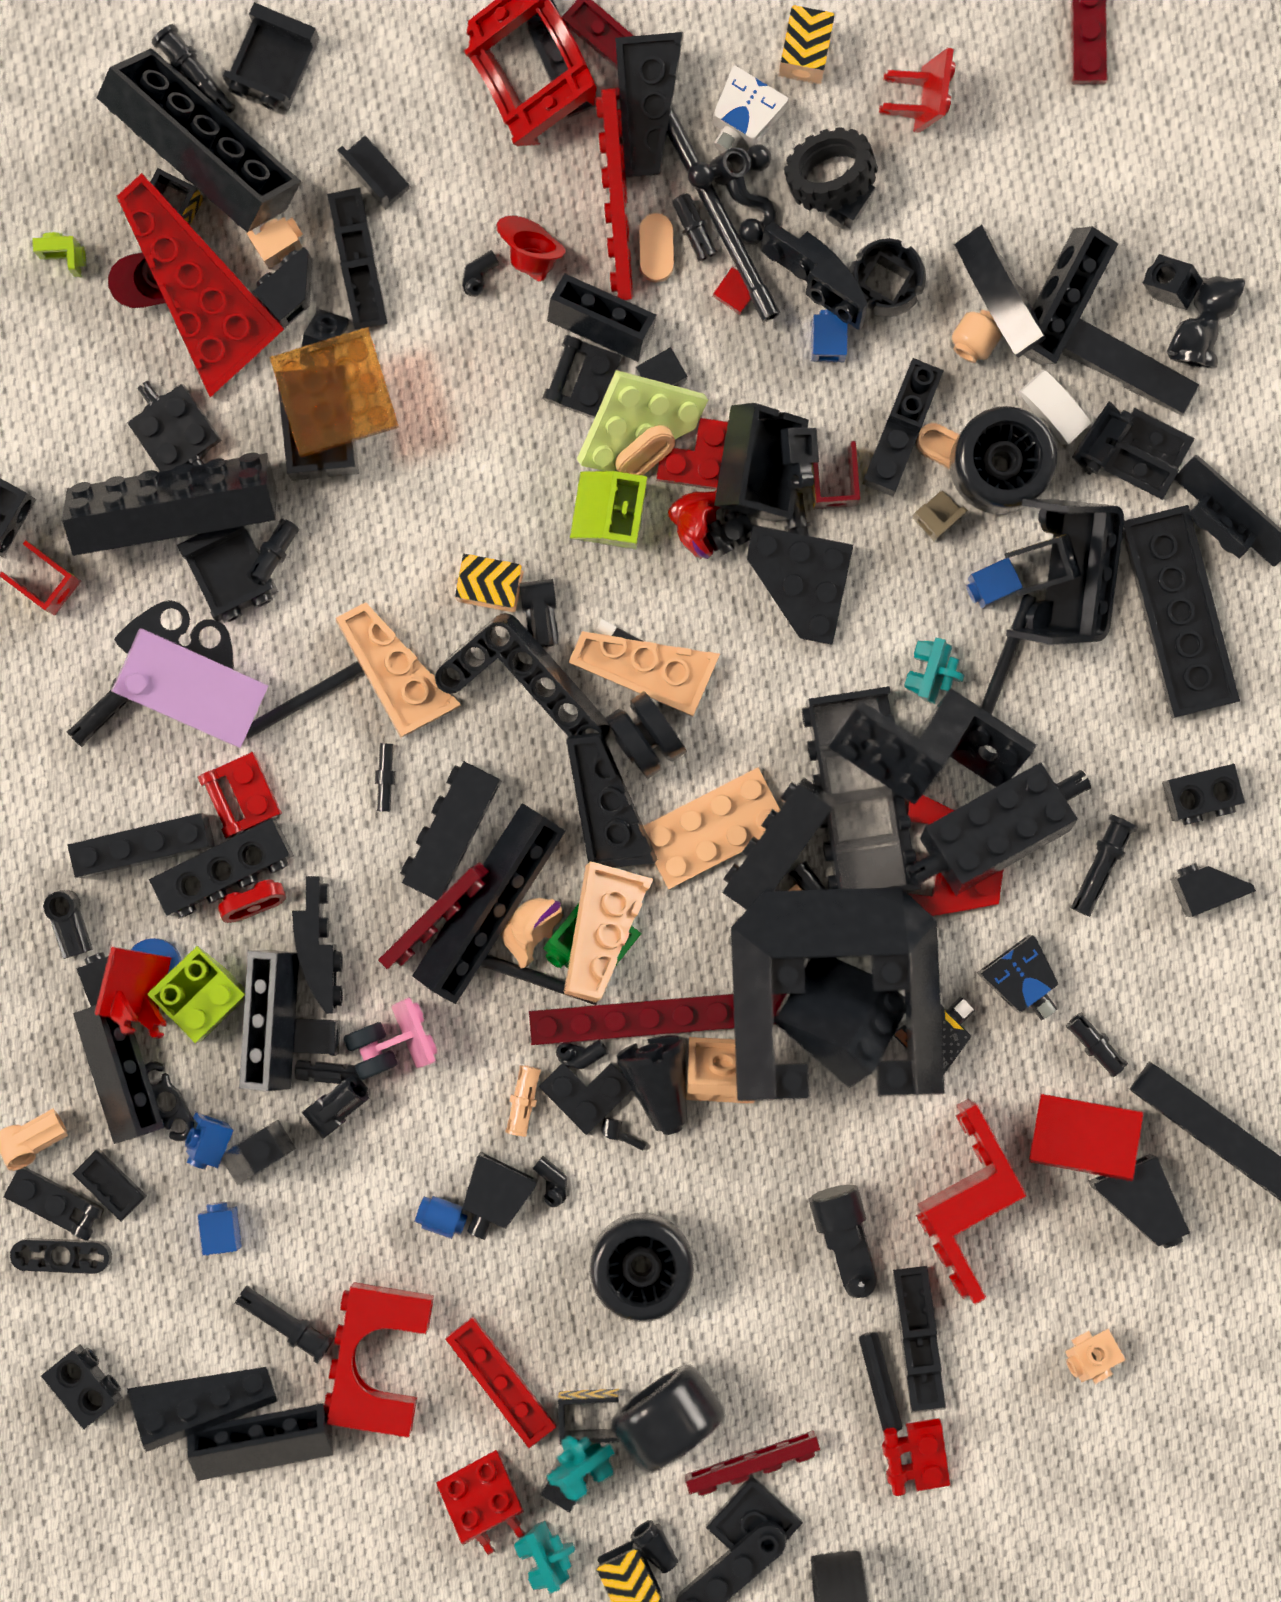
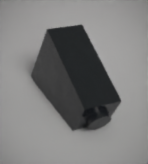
M276 1120L226 1151L222 1161L238 1185L296 1148L280 1121Z
M1148 1154L1136 1160L1133 1181L1106 1176H1097L1088 1180L1090 1186L1158 1247L1162 1245L1164 1248L1176 1246L1183 1242L1182 1236L1190 1233L1157 1156Z

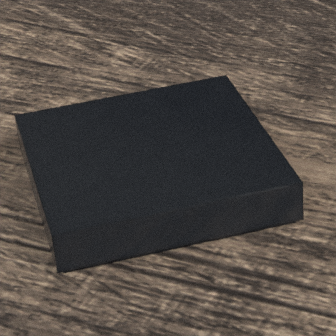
M751 1474L750 1479L739 1487L706 1524V1528L730 1549L762 1522L772 1521L779 1524L786 1533V1541L803 1522ZM771 1539L762 1541L766 1547L775 1545Z

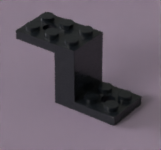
M950 688L921 726L916 736L861 700L828 748L915 805L944 768L950 757L997 787L1010 780L1033 753L1036 744ZM868 739L875 741L880 747L873 746L869 743ZM987 745L994 748L997 753L988 751L984 746Z

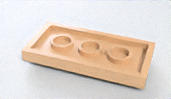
M759 767L643 826L658 859L655 865L668 889L743 852L753 836L757 839L761 838L766 830L761 826L772 809L779 812L780 808Z

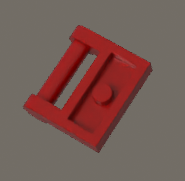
M250 752L197 777L201 787H206L224 828L221 831L225 839L282 814L254 752ZM227 777L245 818L236 822L217 781L221 778Z

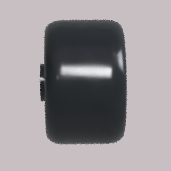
M1013 406L991 408L971 419L956 438L950 455L951 478L959 494L973 507L991 514H1009L1026 508L1022 506V500L1037 499L1050 485L1057 466L1056 443L1049 428L1033 413ZM1001 456L1005 458L1008 462V470L1004 472L997 470L992 464L993 457Z
M651 1213L628 1214L610 1223L598 1236L591 1254L590 1278L598 1299L613 1314L634 1322L658 1320L677 1309L690 1291L694 1276L692 1251L681 1230L666 1218ZM638 1256H646L650 1259L652 1266L648 1271L640 1273L632 1267L633 1260Z
M685 1364L663 1375L629 1400L613 1416L611 1427L637 1467L645 1473H653L672 1464L705 1440L724 1420L725 1411L720 1400L701 1373L694 1366Z

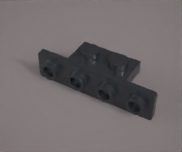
M1194 455L1177 473L1175 481L1198 500L1188 513L1194 519L1196 525L1202 530L1208 531L1219 541L1225 551L1233 553L1238 559L1251 547L1270 565L1276 566L1281 561V528L1201 457Z

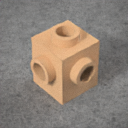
M1109 1329L1095 1336H1092L1090 1331H1087L1072 1339L1074 1347L1065 1351L1068 1357L1066 1364L1072 1375L1076 1378L1079 1377L1081 1383L1092 1378L1096 1384L1113 1375L1110 1368L1125 1361Z

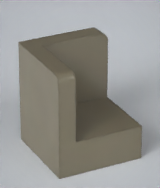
M940 491L928 503L922 505L913 514L912 518L935 542L964 516L968 510L964 506L959 508L944 491Z

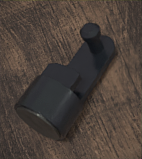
M848 1184L819 1191L808 1199L816 1230L818 1233L824 1234L827 1249L834 1250L842 1283L848 1295L852 1298L867 1297L875 1290L877 1275L862 1224L867 1218L859 1188L856 1185Z

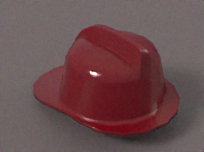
M142 252L120 258L111 267L108 275V288L113 298L121 305L129 308H144L166 303Z

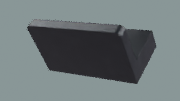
M366 135L348 150L343 146L337 149L341 161L385 210L410 189L408 182Z

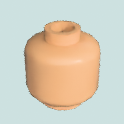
M981 310L980 313L967 312L952 334L951 338L955 345L953 349L960 357L969 362L976 363L977 360H986L1001 339L1002 333L990 312L986 310Z

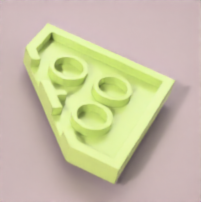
M616 370L577 460L581 466L601 471L617 470L615 466L617 456L649 428L659 425L666 426L671 430L675 439L694 430L705 409L708 398L700 392Z

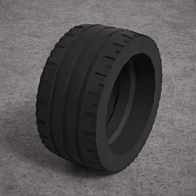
M838 1551L836 1553L829 1552L811 1556L814 1602H869L860 1551Z

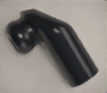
M492 250L465 266L462 288L467 295L479 296L484 290L485 273L500 265Z

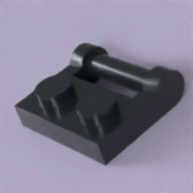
M565 335L562 342L564 347L550 388L545 389L542 399L551 404L595 419L614 373L618 370L622 355L583 342L576 337ZM576 353H580L586 357L572 395L568 397L563 395L562 391Z

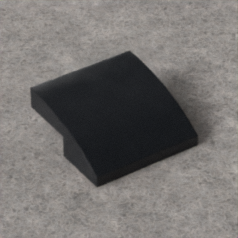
M1134 407L1131 411V414L1135 417L1132 421L1134 425L1121 443L1115 442L1114 447L1116 451L1106 464L1104 470L1163 500L1195 438Z

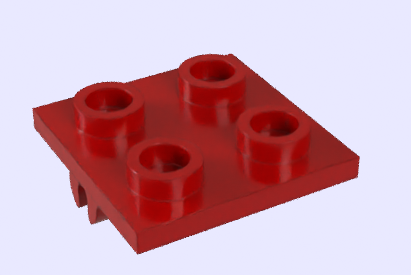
M947 47L921 67V72L888 70L887 73H884L883 80L885 82L921 86L922 92L920 105L883 103V106L879 107V113L915 119L913 132L917 133L922 132L943 118L948 113L951 105V95L948 94L949 83L954 76L956 68L955 62L952 61L954 49Z
M111 946L95 1014L112 1018L120 1025L122 1033L133 1034L135 1029L130 1027V1022L138 1021L149 1030V1035L152 1038H162L164 1033L159 1032L158 1027L166 1026V1021L159 1012V1006L151 999L148 993L168 974L171 957Z
M497 1450L436 1482L462 1545L476 1539L488 1555L494 1553L495 1549L491 1546V1540L486 1531L504 1521L512 1528L518 1539L525 1536V1532L520 1527L521 1523L516 1517L523 1513L524 1510Z

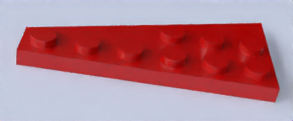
M619 88L601 90L602 97H596L597 118L604 119L605 131L599 133L600 154H606L607 166L602 168L603 189H609L610 203H604L606 224L612 223L613 237L607 238L609 258H615L616 272H610V284L612 293L617 292L619 298L630 300L633 298L631 252L628 249L629 220L627 214H625V207L628 204L627 179L625 177L623 144H620L619 138L623 137L621 109H617L616 102L617 99H620Z
M141 173L116 197L206 391L211 398L274 340L284 328Z

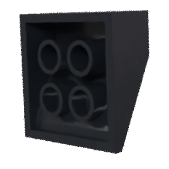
M837 958L808 959L804 965L805 993L787 994L774 1016L773 1022L850 1088L874 1073L906 1013L905 997L899 991H872L871 973Z

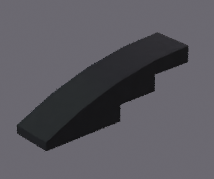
M361 187L328 193L327 197L334 225L333 229L354 329L359 330L388 324Z
M981 224L956 242L954 245L968 274L1015 356L1019 358L1047 339L1023 289L1016 283L1006 260L998 253L988 230Z
M927 1266L893 1270L911 1413L946 1409L937 1342L938 1333Z

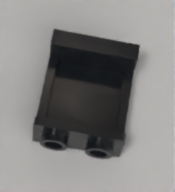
M254 2L249 12L252 22L230 71L225 70L222 77L226 85L229 86L228 90L234 95L241 98H247L248 95L259 99L260 105L272 111H277L278 108L289 111L320 38L315 27Z
M246 526L201 533L177 545L211 609L210 613L213 619L216 621L223 619L224 623L231 622L243 615L241 610L251 605L259 608L270 603L273 600L271 595L278 592L271 576L267 584L263 586L254 583L247 577L248 571H250L260 553Z

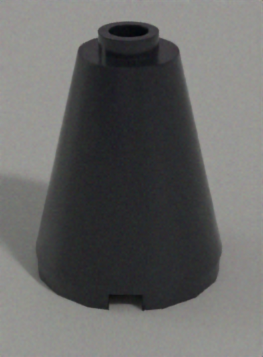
M666 1035L647 1039L649 1044L639 1049L637 1043L626 1047L616 1055L618 1065L653 1128L656 1131H662L664 1135L681 1131L682 1125L687 1122L685 1056L682 1039L680 1040L679 1036Z

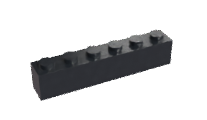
M522 803L483 863V866L489 871L481 879L485 885L473 897L470 898L466 894L459 901L462 908L450 920L446 921L412 977L432 992L456 1005L566 830Z

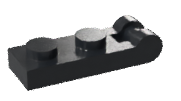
M26 1167L16 1171L3 1196L86 1241L90 1239L93 1233L91 1229L96 1219H100L104 1212V1208ZM76 1208L83 1212L79 1222L71 1218Z

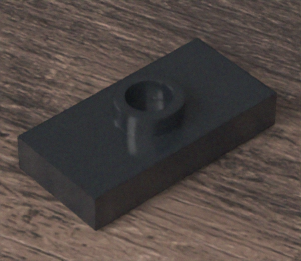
M99 1148L73 1173L120 1222L147 1197Z

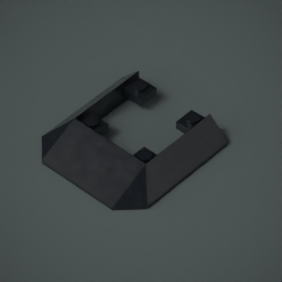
M901 887L764 891L730 927L737 1101L810 1099L808 1063L775 1064L772 995L804 994V959L871 957L872 991H905L908 1060L879 1061L876 1067L877 1096L945 1094L937 920Z

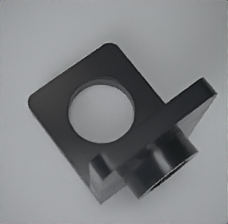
M322 309L317 310L303 334L300 364L312 369L334 367L336 346L349 325V319ZM312 348L320 349L325 353L327 360L325 362L315 361L310 356L309 350Z
M295 1019L294 1053L329 1054L330 1056L339 1054L340 1020Z

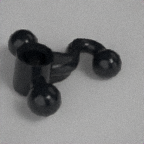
M753 145L747 152L741 148L732 147L715 157L710 165L706 162H696L692 164L688 171V180L695 188H707L714 181L719 185L726 186L730 196L737 203L750 208H758L763 212L764 219L762 221L756 218H748L741 223L738 229L740 239L747 245L758 244L763 239L764 228L772 221L774 223L777 221V211L773 202L762 195L750 194L747 191L744 176L750 169L753 171H763L769 166L771 153L763 145ZM726 161L732 165L733 172L728 169Z

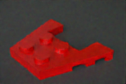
M922 795L915 805L908 802L907 815H909L910 821L913 823L929 825L954 810ZM1004 869L957 896L942 873L934 876L932 896L908 894L931 916L997 905L1000 901Z

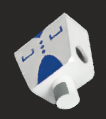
M734 65L713 114L712 124L722 130L715 140L714 146L719 151L725 152L732 147H736L739 141L748 147L756 145L785 113L789 98Z

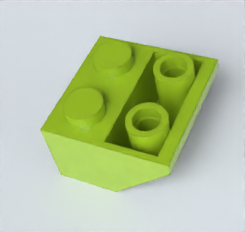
M581 471L570 539L637 549L647 488V476L617 471Z
M196 946L148 995L194 1043L202 1042L245 1000V987L224 966L199 946Z

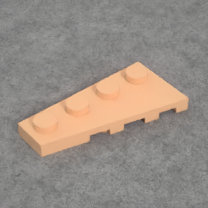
M366 602L336 617L338 626L400 738L461 706L454 696L438 688L435 676L420 663L416 655L409 648L407 649L395 636L396 634Z
M582 631L569 663L639 694L645 691L651 699L693 717L720 654Z

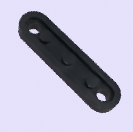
M765 1521L757 1525L678 1594L676 1602H727L782 1555L786 1546V1533L784 1529L772 1521ZM771 1539L775 1545L766 1547L762 1541Z

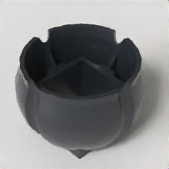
M891 238L875 240L861 248L856 255L858 260L851 263L849 271L859 284L868 304L867 308L871 309L872 315L886 318L895 317L906 313L914 307L918 301L916 295L922 294L926 282L925 266L915 249L911 246L904 248L901 240ZM877 264L906 279L893 301L865 285Z

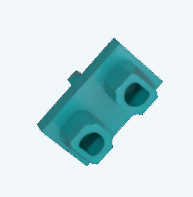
M935 637L934 642L918 640L914 651V658L928 663L925 674L909 671L904 687L917 694L925 702L935 704L939 689L948 692L953 681L963 682L965 675L956 671L959 659L949 657L952 645L947 644L945 639Z
M567 1436L562 1440L564 1452L557 1456L561 1465L547 1474L546 1477L550 1485L560 1487L568 1499L576 1501L588 1492V1488L582 1478L587 1473H590L595 1482L605 1481L614 1474L609 1458L615 1452L611 1444L602 1446L599 1443L590 1444L586 1437L577 1441L572 1436Z
M546 1521L536 1524L514 1544L519 1558L524 1560L533 1556L537 1567L532 1568L528 1572V1580L533 1590L547 1588L549 1594L559 1591L560 1585L570 1578L567 1569L571 1568L572 1565L568 1556L576 1550L572 1542L562 1544L558 1534L552 1536Z

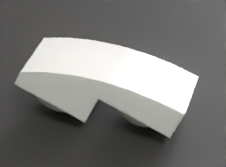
M1041 370L1019 391L1033 414L1038 418H1044L1061 445H1069L1091 424V421L1075 400L1046 370Z

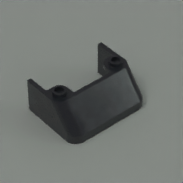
M1023 499L1022 506L1040 509L1038 521L1045 533L1053 534V538L1069 533L1082 576L1047 587L1045 600L1036 601L1028 609L1026 614L1027 627L1007 629L1006 636L1049 645L1099 642L1104 640L1111 626L1124 526L1123 510L1119 506L1056 499ZM1057 543L1052 544L1048 580L1067 575Z

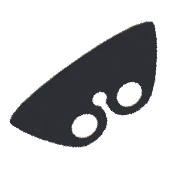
M172 600L163 601L144 611L127 624L114 639L116 644L128 654L138 630L143 629L234 670L230 634L226 626L219 621L207 619L198 622L190 634V644L182 646L179 643V637L185 634L189 627L190 616L182 604ZM167 609H176L182 616L181 625L175 630H168L161 624V615ZM206 627L216 628L221 636L219 644L214 648L204 647L199 641L202 629Z

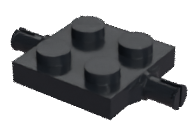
M150 381L143 382L144 386L139 385L137 389L148 405H146L141 413L128 421L127 424L159 471L172 470L174 467L183 464L191 466L205 464L202 459L222 439L185 385L180 384L166 395L158 396Z

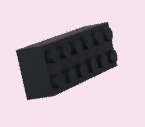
M150 48L109 67L96 98L112 114L116 115L133 130L138 137L151 146L160 157L179 171L186 180L206 195L212 203L225 212L238 226L249 232L287 210L301 180L156 51Z
M252 452L246 453L240 458L230 460L217 458L208 461L206 464L196 466L183 464L174 467L172 470L162 472L149 470L142 472L139 476L127 478L115 476L107 479L105 482L93 484L88 482L77 483L71 488H67L62 523L72 556L274 521L276 520L277 489L268 453L258 454Z

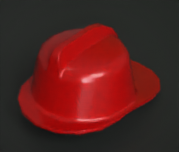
M516 215L505 216L496 223L497 232L510 247L512 266L538 282L545 280L547 273L554 267L556 259L563 257L566 253L565 247L561 243L556 241L543 227L530 219Z

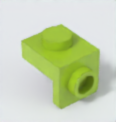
M47 232L41 238H32L33 252L40 260L67 258L70 273L74 277H82L81 267H86L87 262L84 246H80V243L74 236H63L62 233Z

